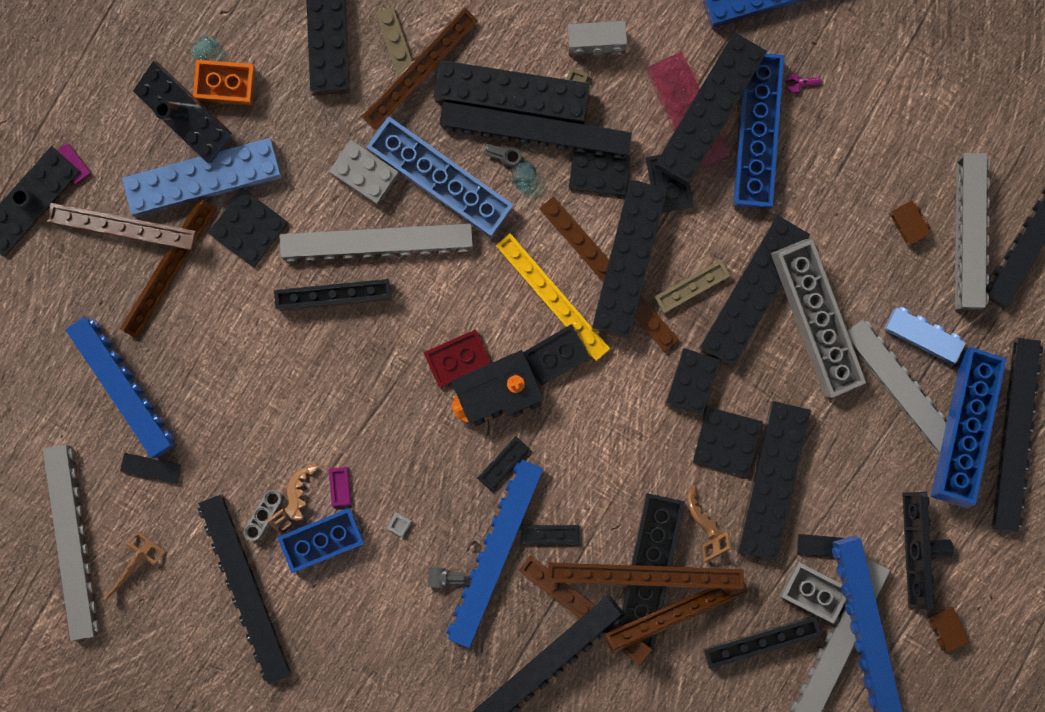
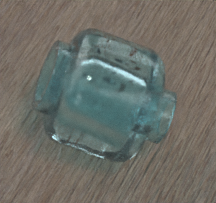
M202 35L191 44L192 49L190 52L196 60L211 61L219 54L217 48L219 43L213 36Z
M521 161L513 166L511 182L516 189L528 191L535 186L536 168L528 161Z

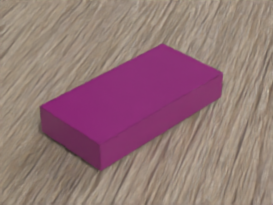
M68 142L57 150L80 170L78 175L72 180L76 185L92 174Z
M348 467L329 468L332 507L352 505Z

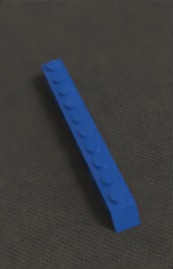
M522 460L521 463H516L513 473L516 474L513 481L509 480L505 489L508 491L506 499L502 497L498 506L501 509L499 516L495 515L491 526L494 527L491 534L487 533L483 544L486 545L484 552H479L476 559L479 565L476 570L472 569L468 580L472 582L469 588H464L461 596L464 599L462 606L457 605L453 616L457 617L455 623H450L447 629L448 640L468 648L470 647L543 468L525 460Z
M850 536L832 542V554L838 564L836 570L841 578V591L847 602L845 608L851 618L850 628L856 639L854 645L860 656L859 666L864 672L865 678L863 683L869 693L868 703L873 712H902L862 540L859 537Z

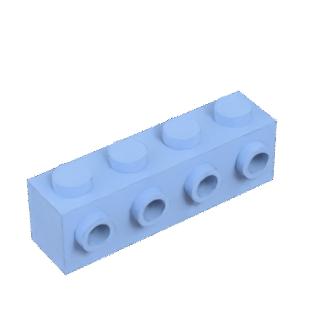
M906 308L893 309L883 330L950 364L957 362L966 344L962 341L961 336L954 333L950 335L944 332L945 329L936 324L932 326L927 323V319L921 316L916 318L910 315L911 311Z

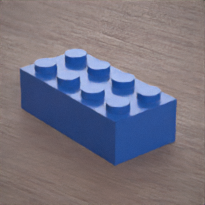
M351 508L277 537L291 573L365 544Z

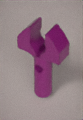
M792 73L785 82L794 81L797 84L794 87L788 86L785 89L793 94L799 93V89L802 86L821 85L822 79L820 77L801 79L798 77V73Z

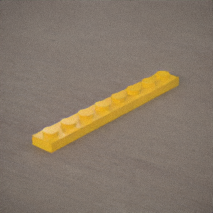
M510 233L496 245L498 250L563 325L567 327L573 323L595 361L610 349L596 331L591 330L592 327Z

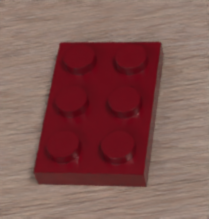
M476 329L423 352L439 388L451 383V380L491 363Z

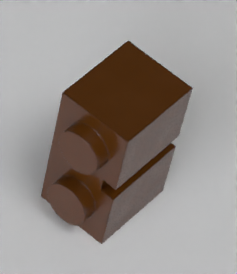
M912 200L889 213L895 226L901 228L899 233L907 247L931 234L929 223L927 220L922 219L920 207L917 203H913Z
M949 606L929 615V626L933 632H937L938 638L936 641L941 650L944 649V651L950 652L969 643L954 607Z

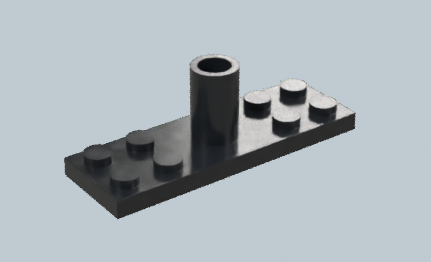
M157 61L151 63L133 90L154 111L157 118L162 119L207 163L213 162L232 134Z
M53 146L43 154L0 203V254L4 257L9 254L49 209L50 204L57 200L80 172Z
M902 492L908 608L934 609V577L932 575L931 559L951 558L954 553V546L950 539L930 540L929 526L931 519L928 511L930 504L928 492Z

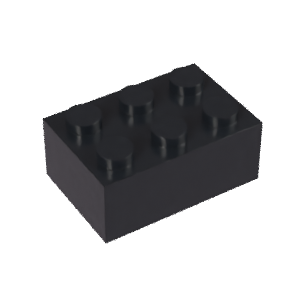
M683 348L665 404L700 416L703 415L720 360Z

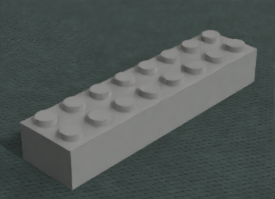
M963 153L956 159L954 310L978 311L985 308L989 301V295L986 293V285L989 283V275L986 274V266L989 264V255L986 254V247L989 246V235H986V228L989 227V216H986V209L989 208L990 204L989 197H987V189L990 186V179L987 178L990 159H987V153Z
M804 239L771 253L823 395L833 398L865 384V378L813 239Z

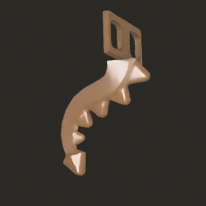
M308 464L306 468L297 471L289 480L287 485L288 506L285 508V511L281 509L267 520L280 534L296 523L295 520H303L300 509L305 507L306 503L300 500L304 491L297 490L303 487V483L299 480H306L307 473L313 475L318 471V466ZM280 514H283V516L280 519H278L276 522H273V519H275ZM286 521H290L285 527L279 528Z
M692 486L688 489L690 513L693 519L707 532L708 539H711L702 545L704 562L707 563L731 550L729 532L723 533L718 530L716 521L709 520L707 513L701 514V507L695 505L698 503L694 498L697 497V490L695 486ZM726 537L727 546L721 550L720 541ZM713 545V554L707 557L706 549L708 546Z
M137 531L126 543L136 554L112 590L103 597V600L107 601L123 585L143 558L154 565L165 551ZM135 537H140L145 541L141 548H137L131 543ZM151 548L160 553L156 560L151 559L147 555Z

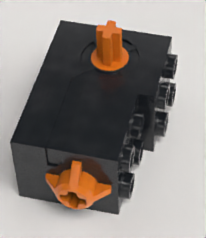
M522 350L451 380L457 394L451 405L457 419L469 422L470 425L474 424V426L485 423V418L492 416V419L503 415V410H506L508 416L518 417L524 414V409L530 407L533 410L540 407L541 402L544 400Z

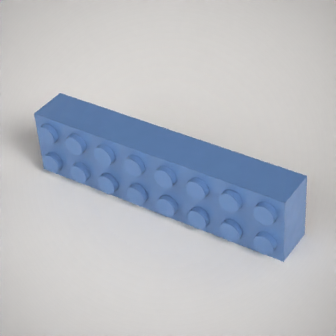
M389 116L366 147L370 153L397 170L401 175L491 239L514 208L511 202Z
M271 138L219 151L212 163H207L203 158L197 157L122 178L131 215L136 218L195 202L199 198L206 199L280 179L282 174Z

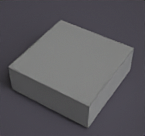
M395 512L386 529L403 538L412 520Z

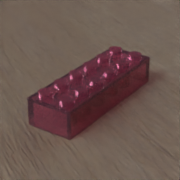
M682 51L652 64L646 69V73L674 132L700 90ZM720 132L696 173L726 160L730 156Z

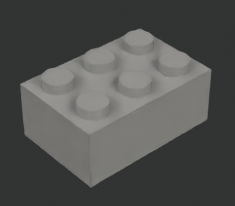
M626 21L568 24V55L583 57L584 54H592V56H602L603 53H611V55L622 54V52H625L627 45Z
M352 140L349 141L329 170L332 176L377 206H379L399 177L397 170Z
M800 562L795 563L779 595L833 624L846 601L841 591V583Z

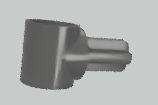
M488 144L486 147V155L500 159L501 163L506 164L508 167H517L521 162V153L516 148L506 147L503 149ZM514 153L518 156V159L515 162H510L507 156Z
M428 568V587L445 588L446 584L465 583L464 572H447L446 568Z

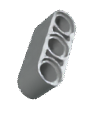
M270 490L263 496L244 529V536L247 540L256 541L263 536L269 526L267 520L276 514L282 504L283 496L279 491ZM272 493L278 496L276 504L269 502V496ZM261 510H265L268 513V518L265 521L259 518ZM251 527L258 529V535L255 538L249 535Z

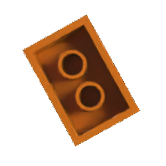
M196 60L193 96L199 102L253 106L256 68L254 64Z

